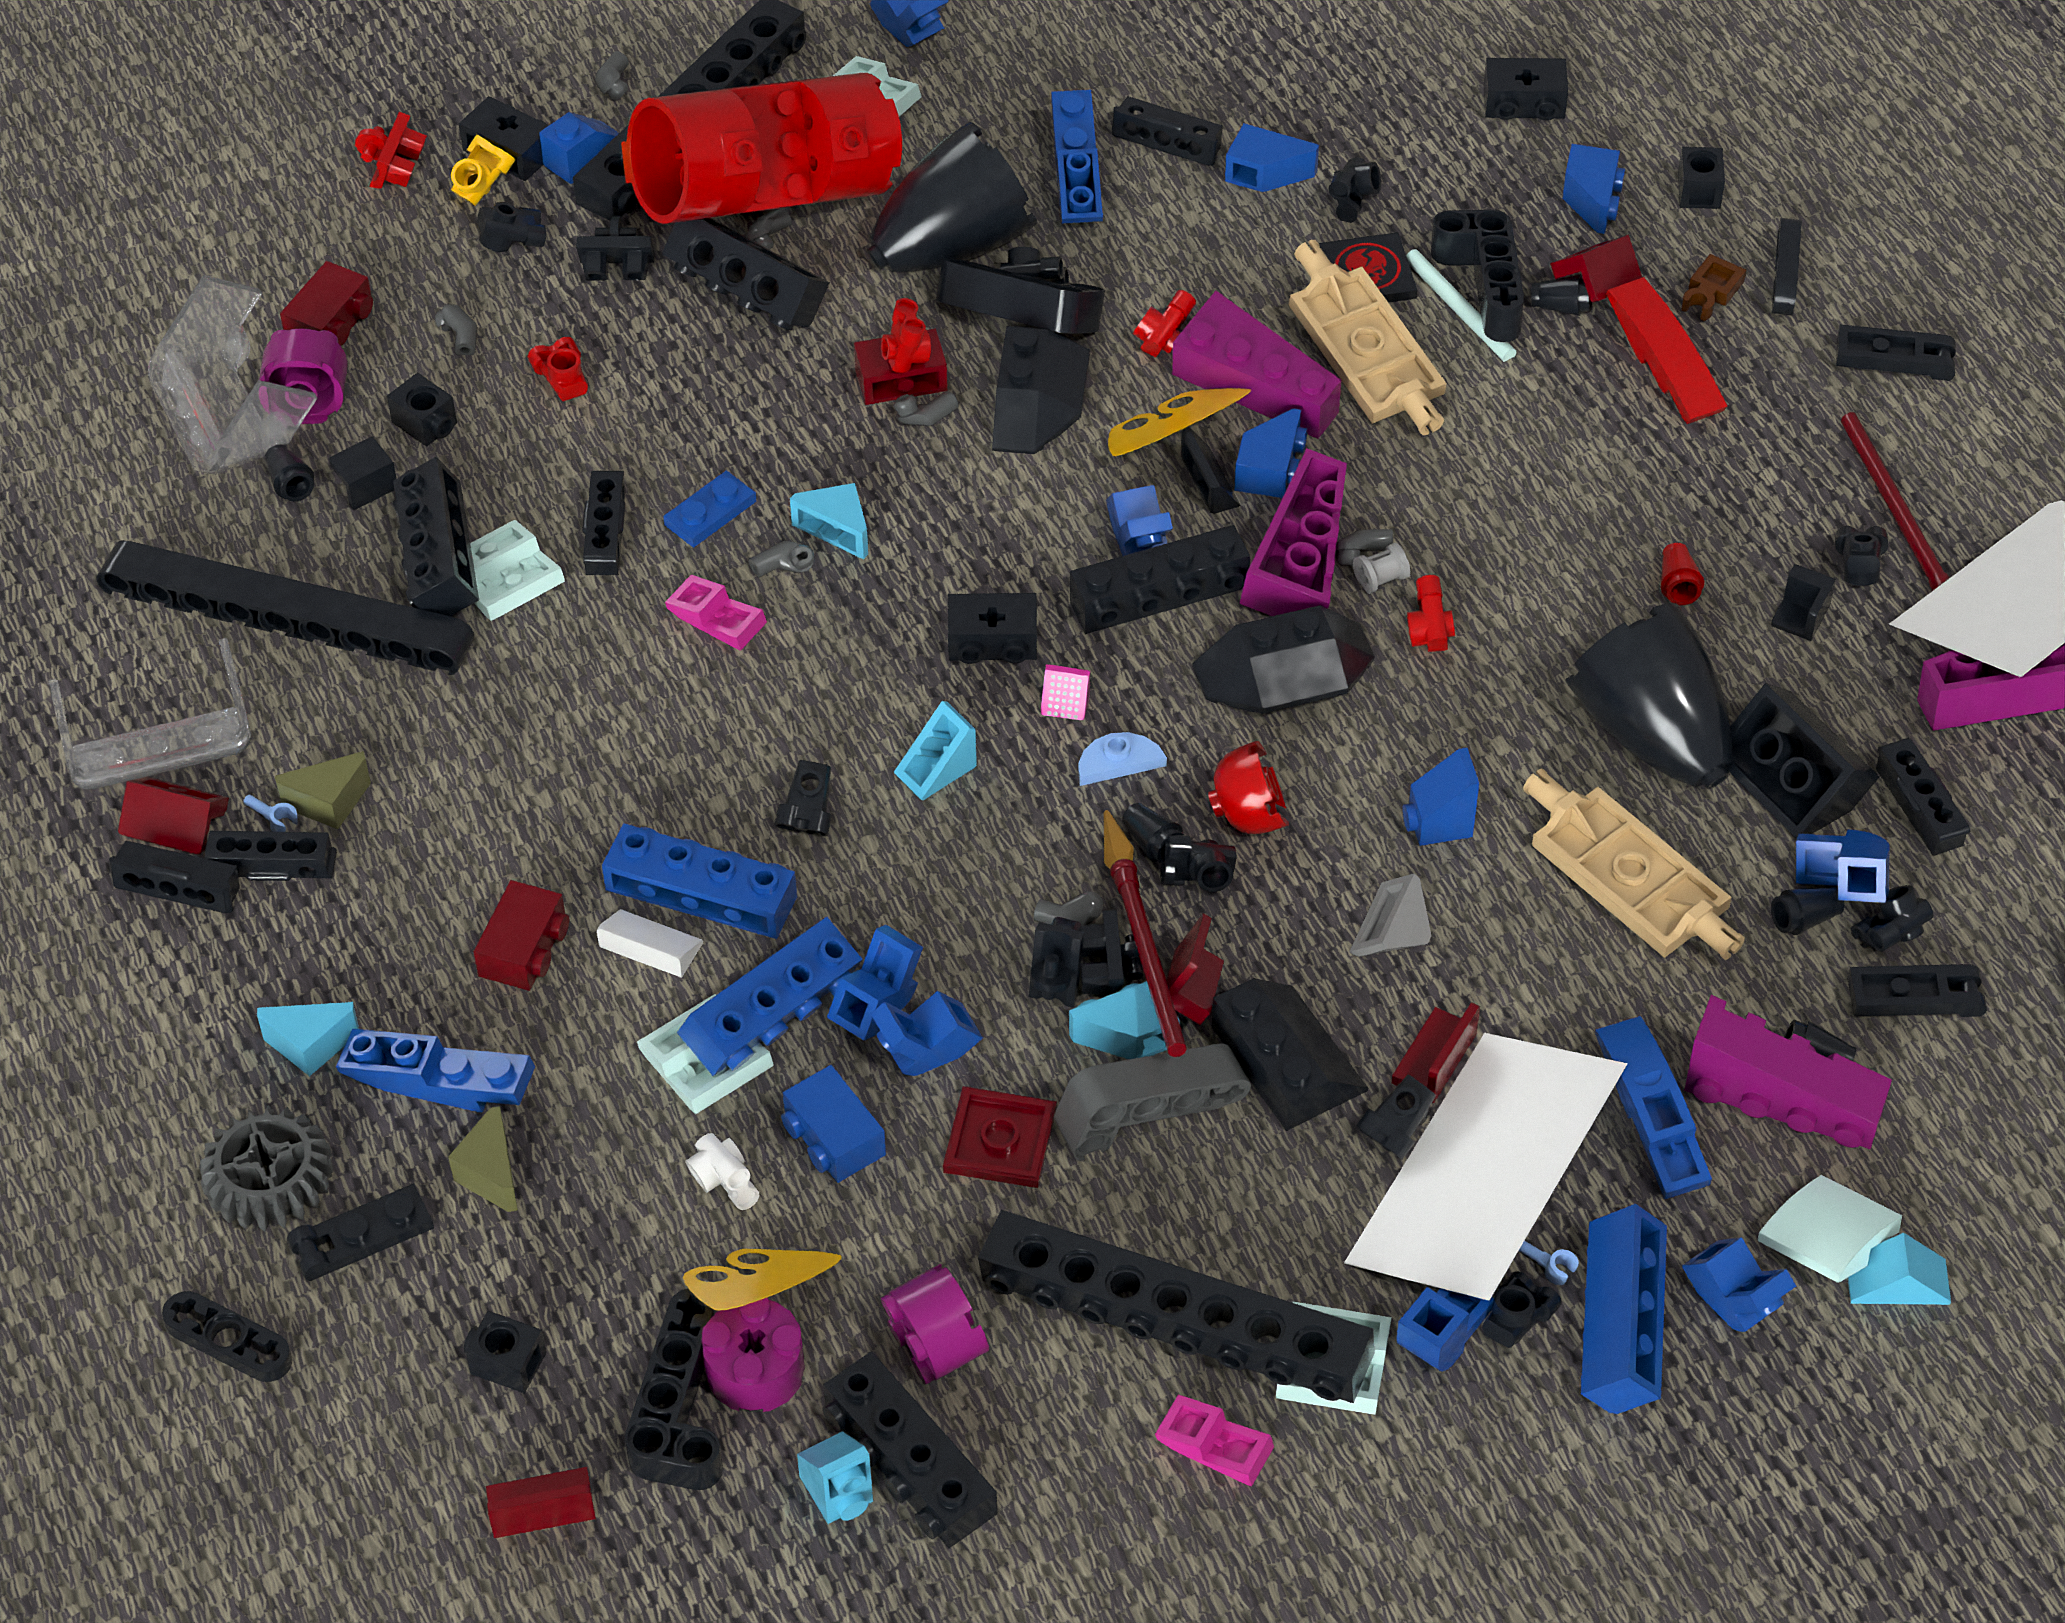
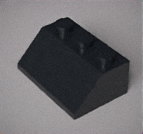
M1765 683L1730 726L1733 762L1727 770L1796 838L1798 834H1813L1851 812L1880 777L1789 690Z
M1253 978L1213 997L1212 1029L1223 1044L1229 1045L1245 1075L1286 1131L1368 1091L1366 1084L1293 986Z

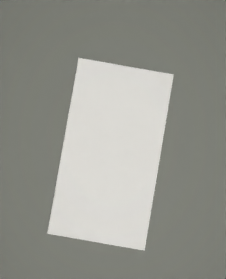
M2061 500L2046 505L1889 623V625L2022 677L2065 643V502Z
M1484 1033L1344 1264L1490 1301L1623 1073L1627 1063Z

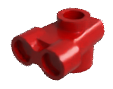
M1178 290L1163 314L1154 307H1150L1132 333L1144 341L1140 347L1143 352L1157 357L1161 350L1168 354L1171 352L1174 340L1181 333L1178 329L1196 305V300L1190 293Z
M901 298L896 301L892 315L891 333L883 335L881 340V352L884 360H888L892 371L898 373L908 372L912 363H927L931 353L929 333L925 329L924 322L916 317L918 305L909 298Z
M562 337L552 346L538 345L529 351L527 357L535 373L544 375L562 401L586 394L588 385L582 372L581 352L573 338Z
M1425 575L1416 580L1417 601L1420 610L1407 612L1411 646L1427 645L1428 652L1448 650L1447 638L1455 637L1452 610L1443 611L1440 578L1436 575Z

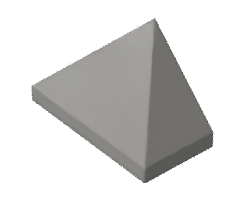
M1415 873L1381 883L1349 951L1351 954L1360 957L1429 943L1432 935L1421 881Z

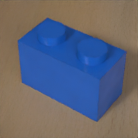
M832 1065L783 1092L785 1113L781 1114V1119L784 1127L793 1139L802 1137L809 1146L807 1148L808 1155L820 1173L827 1170L835 1181L839 1183L886 1155L885 1132Z

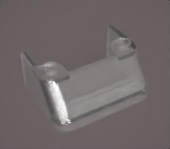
M206 275L202 276L152 354L148 366V378L194 470L215 475L265 457L267 450L274 445L282 444L286 446L289 444L294 433L318 398L314 392L261 380L257 381L248 394L237 373L250 353V342L242 324L262 293L259 288Z
M224 638L218 641L235 707L83 744H75L71 722L57 678L48 680L65 760L72 782L83 789H97L233 756L244 751L251 742L252 734L228 639Z

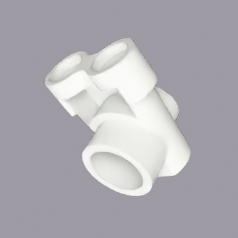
M713 1133L702 1136L695 1144L698 1153L685 1161L693 1177L706 1193L721 1184L727 1191L728 1197L738 1209L746 1210L751 1208L758 1201L759 1191L749 1180L750 1172L743 1165L745 1160L737 1146L730 1138L720 1142Z

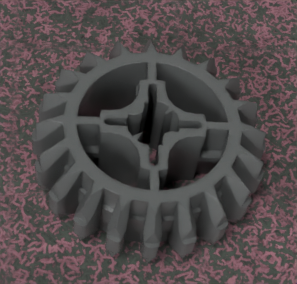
M268 1105L263 1115L256 1116L248 1108L245 1120L238 1121L230 1116L229 1130L215 1128V1142L205 1143V1158L200 1160L201 1186L204 1194H207L210 1206L215 1212L221 1211L222 1217L226 1219L228 1224L238 1218L239 1225L246 1231L254 1220H257L259 1228L265 1232L269 1225V1220L277 1219V1223L285 1229L287 1223L286 1216L293 1213L295 1217L303 1221L305 1215L304 1204L308 1207L318 1208L320 1201L318 1194L328 1193V1178L332 1177L333 1165L330 1159L332 1153L321 1129L318 1128V1125L311 1126L310 1120L305 1114L294 1118L293 1112L286 1107L279 1115H275L274 1110ZM263 1158L266 1159L271 1176L269 1177L266 1176L261 1161Z

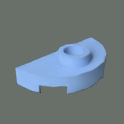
M1130 732L1110 733L1095 739L1083 751L1078 763L1080 786L1167 766V757L1158 744L1145 736Z

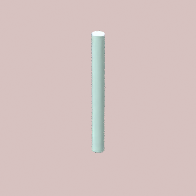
M1417 249L1411 250L1406 255L1409 266L1503 362L1515 357L1516 350L1508 342H1496L1485 335L1481 314Z

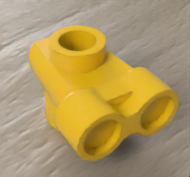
M477 134L467 148V151L470 153L468 158L458 161L451 172L453 182L451 191L474 206L478 204L484 195L489 193L492 184L501 173L507 174L516 160L507 152L494 146Z

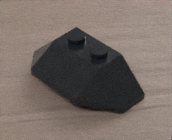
M1006 326L996 388L992 451L1036 454L1044 449L1045 444L1060 436L1081 418L1090 360L1089 349L1060 332L1038 327Z
M1319 605L1235 625L1192 663V667L1206 700L1216 704L1221 702L1237 709L1265 714L1348 694L1366 669L1371 666L1375 656L1360 623Z

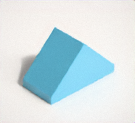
M855 483L795 493L790 498L792 526L859 558L865 559L868 555L867 526Z
M942 701L894 773L921 800H925L977 767L975 728L947 701Z
M353 1002L257 1008V1017L264 1041L309 1077L346 1045L352 1029H359Z
M1901 1233L1871 1248L1868 1266L1848 1277L1851 1304H1951L1946 1259L1905 1233Z

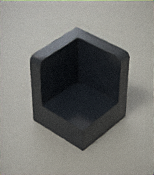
M373 436L329 458L331 468L346 486L349 505L353 510L395 490L393 480L397 479L394 462Z
M1794 564L1788 575L1784 598L1772 619V627L1812 641L1830 607L1836 579Z

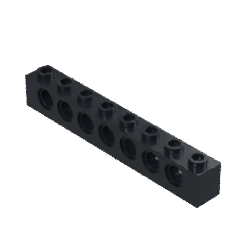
M759 0L659 96L759 85L769 74H775L780 69L783 60L793 51H799L806 41L804 12L779 0ZM629 124L573 176L576 204L609 221L611 216L622 217L625 213H631L639 202L632 183H626L621 142L627 141Z
M1004 1210L1000 1211L978 1257L982 1281H985L991 1289L998 1293L1009 1295L1015 1292L1032 1298L1035 1303L1044 1308L1057 1309L1059 1307L1077 1313L1081 1318L1093 1324H1103L1105 1322L1123 1328L1127 1333L1139 1339L1147 1340L1154 1338L1171 1344L1176 1350L1185 1354L1194 1355L1200 1353L1215 1358L1224 1366L1234 1370L1246 1368L1264 1374L1269 1380L1280 1385H1290L1291 1383L1312 1390L1317 1396L1329 1401L1341 1399L1354 1404L1375 1353L1373 1328ZM1033 1262L1044 1263L1042 1266L1037 1268L1026 1267L1027 1265ZM1081 1276L1090 1278L1082 1283L1072 1282V1280ZM1122 1292H1136L1135 1295L1128 1298L1118 1297ZM1171 1306H1179L1183 1308L1182 1310L1175 1313H1168L1164 1311L1166 1308ZM1217 1321H1225L1230 1323L1229 1325L1223 1328H1214L1210 1326L1211 1324ZM1264 1336L1277 1338L1271 1343H1260L1257 1341ZM1312 1351H1318L1324 1354L1322 1357L1316 1359H1310L1304 1356L1305 1354Z

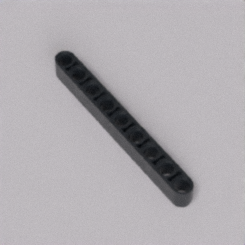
M118 541L96 576L99 587L108 594H112L114 591L125 594L124 598L149 604L152 601L165 603L164 607L187 613H192L193 610L205 613L204 617L225 622L241 621L245 622L244 626L267 632L279 630L286 632L284 636L305 641L321 640L327 642L326 646L353 652L354 649L367 651L366 655L385 660L395 661L397 658L408 661L407 665L436 671L439 668L449 671L448 675H454L458 672L474 640L472 628L464 621L455 617L132 541Z

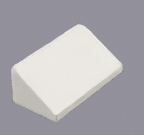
M621 909L602 922L597 929L599 947L681 978L703 944L702 939Z

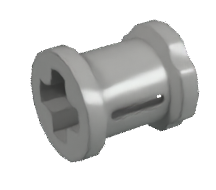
M1396 542L1386 546V549L1369 557L1360 555L1353 560L1356 579L1367 594L1376 592L1379 585L1394 579L1401 581L1410 577L1409 561L1402 547Z

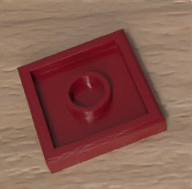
M963 1086L943 1163V1173L1038 1188L1054 1123V1115L1057 1110V1101Z

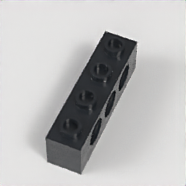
M712 218L675 222L662 252V255L675 261L673 268L691 277H696L698 274L706 278L705 286L724 295H728L729 292L739 297L737 301L739 305L758 313L761 309L771 314L770 322L787 330H792L793 326L808 328L812 324L830 282ZM714 248V257L710 262V251ZM745 265L746 275L742 280L741 271L743 266ZM776 282H778V294L774 297L773 288Z

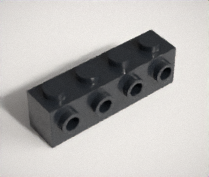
M434 457L393 480L396 496L393 506L399 517L400 529L397 530V534L403 545L404 559H402L401 563L407 575L409 588L406 590V596L410 605L413 608L452 616L479 601L461 481L437 457Z
M1230 525L1071 570L1070 604L1084 633H1092L1242 590L1247 571L1250 567V554L1236 527Z
M872 1351L823 1384L825 1406L822 1408V1411L828 1423L838 1433L845 1429L853 1439L865 1446L870 1457V1468L876 1465L886 1476L884 1478L886 1488L897 1502L903 1503L907 1500L917 1512L915 1514L916 1521L927 1537L933 1540L938 1536L950 1549L998 1514L997 1491Z

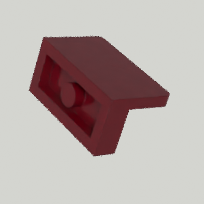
M1629 235L1595 244L1550 263L1555 279L1581 272L1591 302L1607 298L1606 292L1611 288L1642 278Z
M147 776L129 780L126 783L118 832L121 835L193 854H201L206 849L211 819L224 816L229 797Z
M1204 913L1175 949L1166 979L1175 1010L1199 1025L1202 1024L1211 1012L1213 997H1215L1224 960L1204 949L1212 920L1211 917Z
M1471 1002L1461 1018L1435 1007L1393 1073L1391 1084L1398 1086L1407 1075H1410L1436 1095L1432 1102L1435 1103L1477 1035L1480 1006Z
M587 1467L486 1486L487 1510L494 1538L596 1519Z

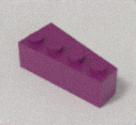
M1216 290L1173 342L1172 375L1206 390L1224 388L1250 389L1251 391L1235 403L1271 419L1291 409H1300V427L1307 428V434L1319 439L1339 413L1341 379Z
M1306 448L1247 571L1239 604L1270 616L1319 605L1329 608L1347 463Z
M2065 643L2022 677L1954 650L1923 661L1917 702L1933 731L2065 708Z
M1712 994L1710 995L1694 1040L1684 1091L1693 1093L1696 1098L1706 1103L1722 1102L1738 1107L1750 1117L1763 1118L1766 1116L1785 1122L1790 1128L1798 1132L1809 1133L1814 1131L1833 1137L1836 1142L1845 1147L1855 1148L1861 1146L1871 1149L1892 1079L1837 1053H1833L1828 1057L1822 1056L1810 1044L1811 1041L1794 1033L1790 1038L1786 1039L1765 1029L1764 1026L1767 1020L1750 1012L1747 1013L1744 1019L1724 1009L1727 1001Z

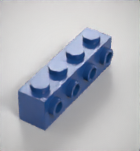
M623 823L602 864L606 891L774 939L778 938L797 898L795 871L788 870L776 863L767 864L749 859L737 852H724L706 847L691 839L682 840L660 834L648 827L639 828Z
M825 917L693 1011L677 1031V1034L712 1076L727 1066L732 1071H735L754 1055L751 1048L761 1041L766 1046L771 1045L789 1029L786 1025L787 1022L795 1016L800 1021L808 1018L822 1005L819 999L828 992L835 996L841 977L853 973L863 959L830 919Z
M1637 1204L1589 1222L1581 1395L1607 1412L1619 1414L1661 1399L1667 1225Z

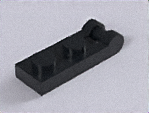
M1839 325L1836 366L1930 375L1932 379L1950 381L1955 376V361L1952 358L1956 354V341L1951 336Z
M1973 964L1850 967L1847 976L1854 1017L1959 1014L1961 1017H1981L1987 1011L1985 996L1978 990V987L1982 984L1980 970ZM1948 987H1954L1956 990L1959 991L1949 992Z
M413 1183L317 1225L298 1226L288 1234L287 1242L292 1252L300 1255L302 1259L299 1267L305 1279L312 1281L432 1230L434 1225ZM331 1241L334 1249L327 1252L319 1251L318 1246Z

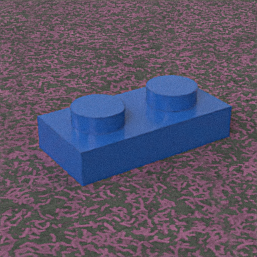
M726 470L663 516L664 525L694 548L756 502V492Z

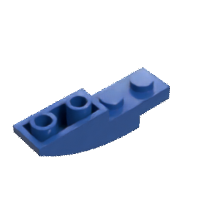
M1091 90L1051 92L1054 154L1062 223L1103 221Z
M1638 1016L1596 1029L1595 1035L1604 1058L1627 1063L1615 1086L1628 1119L1632 1118L1664 1200L1709 1186L1712 1177L1695 1137L1697 1128L1674 1075L1642 1017Z
M352 1029L336 1068L341 1074L383 1091L483 1112L487 1102L520 1105L535 1065L530 1055L444 1048L438 1036Z

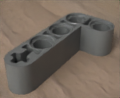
M1213 1044L1187 1049L1180 1057H1172L1168 1053L1095 1065L1081 1070L1071 1078L1057 1107L1054 1120L1075 1159L1083 1161L1085 1160L1083 1156L1097 1150H1101L1102 1153L1106 1152L1112 1145L1120 1127L1215 1110L1242 1100L1249 1093L1251 1084L1229 1045Z

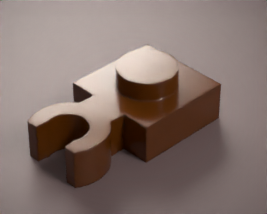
M1709 254L1690 278L1689 290L1683 296L1681 311L1687 312L1692 305L1702 306L1700 319L1708 320L1713 314L1715 302L1726 306L1745 282L1747 270Z

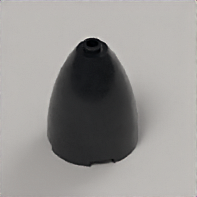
M973 122L965 123L928 152L904 177L888 199L869 237L872 246L867 249L871 259L880 270L887 266L891 272H916L941 268L943 258L969 260L1010 242L1037 224V219L1033 213L1027 215L1024 206L1029 198L1017 176L997 147L993 149L988 142L983 144L978 137L982 135V132Z
M1665 603L1652 608L1649 612L1652 616L1647 620L1640 619L1629 626L1624 622L1598 640L1574 663L1579 671L1575 676L1571 675L1566 678V683L1595 720L1628 751L1673 779L1693 787H1699L1704 784L1707 789H1712L1729 777L1730 773L1727 769L1733 762L1732 735L1728 710L1716 672L1699 636L1678 604Z

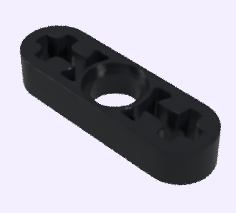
M1780 218L1775 258L1776 276L1773 285L1771 312L1773 314L1793 316L1797 293L1802 220Z
M191 1291L179 1292L171 1296L163 1306L162 1317L166 1329L172 1337L258 1381L273 1382L279 1380L291 1368L292 1355L284 1337L198 1293ZM191 1309H194L197 1320L205 1324L203 1332L200 1324L190 1318H185L179 1323L177 1314L179 1312L187 1314ZM233 1328L241 1332L239 1340L231 1346L222 1347L214 1343L215 1336L224 1329ZM251 1341L255 1350L262 1354L269 1355L275 1350L278 1359L276 1361L268 1359L261 1365L258 1354L249 1349Z

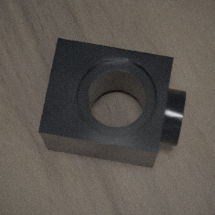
M1682 147L1678 168L1680 208L1720 209L1725 185L1723 148Z
M418 372L387 395L392 423L426 447L436 439L448 436L453 430L454 425L457 424L453 397Z
M487 1311L479 1327L474 1326L471 1328L464 1343V1354L467 1356L471 1375L524 1394L547 1353L542 1329L491 1311ZM499 1349H511L504 1354H493Z

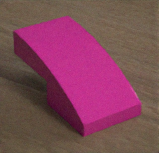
M690 575L665 602L667 609L681 620L738 650H742L767 623L762 609L729 599L724 585L694 575Z
M1179 1394L1155 1433L1157 1440L1172 1450L1251 1487L1274 1448L1271 1435L1226 1421L1222 1408Z

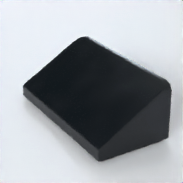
M1189 426L1181 431V458L1210 513L1216 514L1241 506L1211 448Z

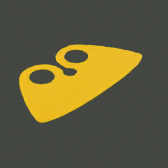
M1224 388L1181 393L1158 406L1159 412L1164 414L1172 413V416L1166 419H1158L1159 415L1146 413L1139 414L1114 426L1109 433V451L1112 456H1118L1158 441L1222 410L1243 398L1251 390ZM1178 398H1193L1190 403L1182 407H1167L1170 402ZM1148 419V422L1141 427L1131 430L1122 428L1132 420Z
M740 1249L730 1253L726 1258L727 1262L741 1269L755 1270V1274L743 1275L738 1270L724 1266H704L684 1273L683 1280L688 1289L705 1305L718 1311L727 1310L767 1298L809 1280L836 1265L842 1256L819 1251ZM747 1253H760L768 1256L769 1260L760 1264H747L739 1261L738 1257ZM704 1271H720L726 1273L728 1277L722 1281L706 1282L697 1279L696 1275Z

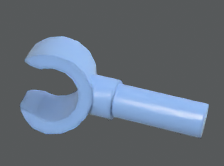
M247 795L244 799L245 805L270 821L272 832H286L285 825L278 821L282 818H288L294 824H298L297 811L289 803H278L272 807L252 795Z
M1526 1241L1523 1242L1519 1249V1252L1545 1268L1546 1278L1555 1285H1564L1568 1278V1275L1559 1270L1556 1264L1566 1266L1571 1272H1575L1579 1264L1577 1257L1569 1250H1557L1550 1255Z

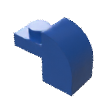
M872 0L869 5L882 26L903 45L911 47L944 29L940 21L939 11L949 0Z
M1154 485L1112 493L1106 499L1111 526L1122 556L1167 544L1166 535L1173 529L1169 512H1160Z
M1850 829L1847 830L1846 836L1798 834L1796 840V883L1838 886V900L1886 903L1889 893V843L1876 834Z
M888 925L876 928L862 968L841 977L827 1018L862 1040H867L877 1035L880 1029L871 1013L883 1002L900 1010L909 1003L918 985V982L913 980L912 977L923 947Z
M940 991L935 992L911 1014L886 1002H883L871 1013L880 1029L877 1032L880 1043L891 1053L901 1072L905 1075L917 1076L956 1060L983 1039L963 1003Z
M1742 1237L1717 1240L1682 1265L1698 1295L1732 1329L1740 1332H1746L1784 1304L1781 1297L1796 1287L1787 1269L1761 1271Z
M1426 1287L1399 1320L1397 1343L1439 1371H1446L1461 1356L1467 1340L1492 1311L1494 1298L1491 1297L1490 1301L1441 1288L1436 1293L1429 1287Z

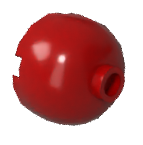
M1259 741L1243 745L1227 753L1218 763L1214 773L1215 790L1208 792L1216 817L1225 815L1233 828L1248 834H1262L1289 826V821L1279 812L1277 813L1275 804L1284 808L1286 806L1273 766L1269 768L1267 766L1263 767L1259 757L1267 755ZM1267 804H1269V805L1271 806L1270 811H1269V809H1268V807H1267Z

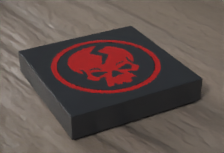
M1398 232L1319 243L1320 248L1332 264L1336 263L1347 272L1363 267L1388 303L1417 299L1418 290Z

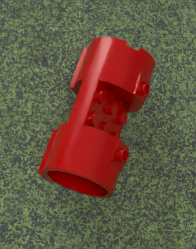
M855 73L646 98L635 107L629 121L627 141L621 142L626 183H632L636 197L648 216L662 224L880 195L893 185L889 179L893 167H900L902 131L899 115L893 98L885 99L879 89L881 81L869 73Z

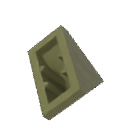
M363 751L275 776L281 803H289L294 806L297 814L339 829L371 784Z
M500 1106L492 1107L448 1156L453 1181L507 1212L517 1211Z

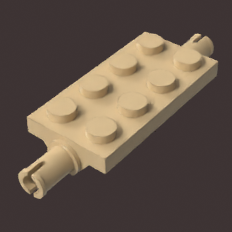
M1309 240L1312 250H1310L1305 242L1302 243L1295 250L1294 255L1307 271L1311 280L1304 290L1290 295L1289 307L1370 422L1373 424L1406 411L1418 427L1420 434H1429L1426 426L1430 428L1432 433L1437 431L1443 425L1444 418L1438 413L1430 400L1444 395L1447 383L1363 267L1347 272L1336 263L1332 264L1316 240Z
M1544 769L1536 771L1540 778L1532 774L1526 780L1523 791L1531 795L1551 812L1547 825L1533 834L1532 846L1664 958L1667 957L1687 940L1695 936H1699L1718 952L1724 960L1731 957L1728 951L1735 954L1742 947L1745 937L1719 918L1722 913L1729 909L1732 897L1601 788H1595L1586 796L1574 790L1568 792L1550 777Z

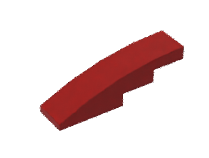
M1645 277L1607 290L1606 295L1636 357L1641 364L1648 363L1664 394L1670 392L1686 424L1723 412L1728 405L1709 369L1686 331Z

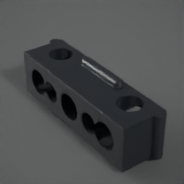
M1129 96L1126 97L1120 106L1114 107L1112 135L1207 166L1215 164V156L1221 148L1222 125ZM1134 111H1140L1142 114L1136 115ZM1204 131L1206 134L1199 135L1196 132Z
M591 471L589 499L584 504L582 532L585 534L583 563L586 575H619L621 540L625 516L626 489L624 471ZM609 497V502L604 503L603 498ZM606 543V547L600 549V544Z
M1908 737L1878 747L1879 757L1876 770L1932 856L1964 846L1966 835L1970 833V827L1952 801L1951 794L1935 770L1929 766L1913 740Z
M209 831L205 859L237 866L238 877H246L248 880L289 881L291 878L333 879L337 849L332 847L328 832ZM303 867H311L314 871H305Z
M127 840L117 855L109 858L112 881L115 888L225 914L233 911V901L240 889L238 870L235 865ZM135 876H138L139 879L144 878L139 884L131 882V879ZM211 893L215 900L208 901L205 897Z

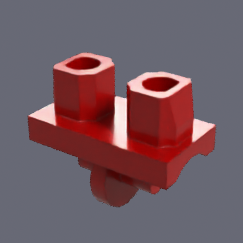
M399 111L388 137L384 134V129L379 126H375L373 129H363L357 135L355 146L362 154L361 158L365 162L378 160L376 164L377 169L369 187L382 189L385 180L407 187L415 167V162L397 156V153L418 161L427 135L407 127L410 115Z

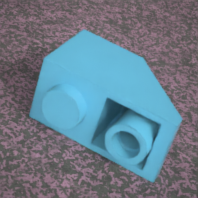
M1147 981L1141 984L1133 983L1127 985L1117 993L1098 1000L1090 999L1084 1001L1076 1008L1069 1010V1036L1074 1043L1126 1059L1151 1056L1167 1050Z
M843 1431L797 1454L799 1477L827 1524L839 1518L844 1521L854 1519L866 1510L869 1503L873 1502L869 1453L864 1445Z

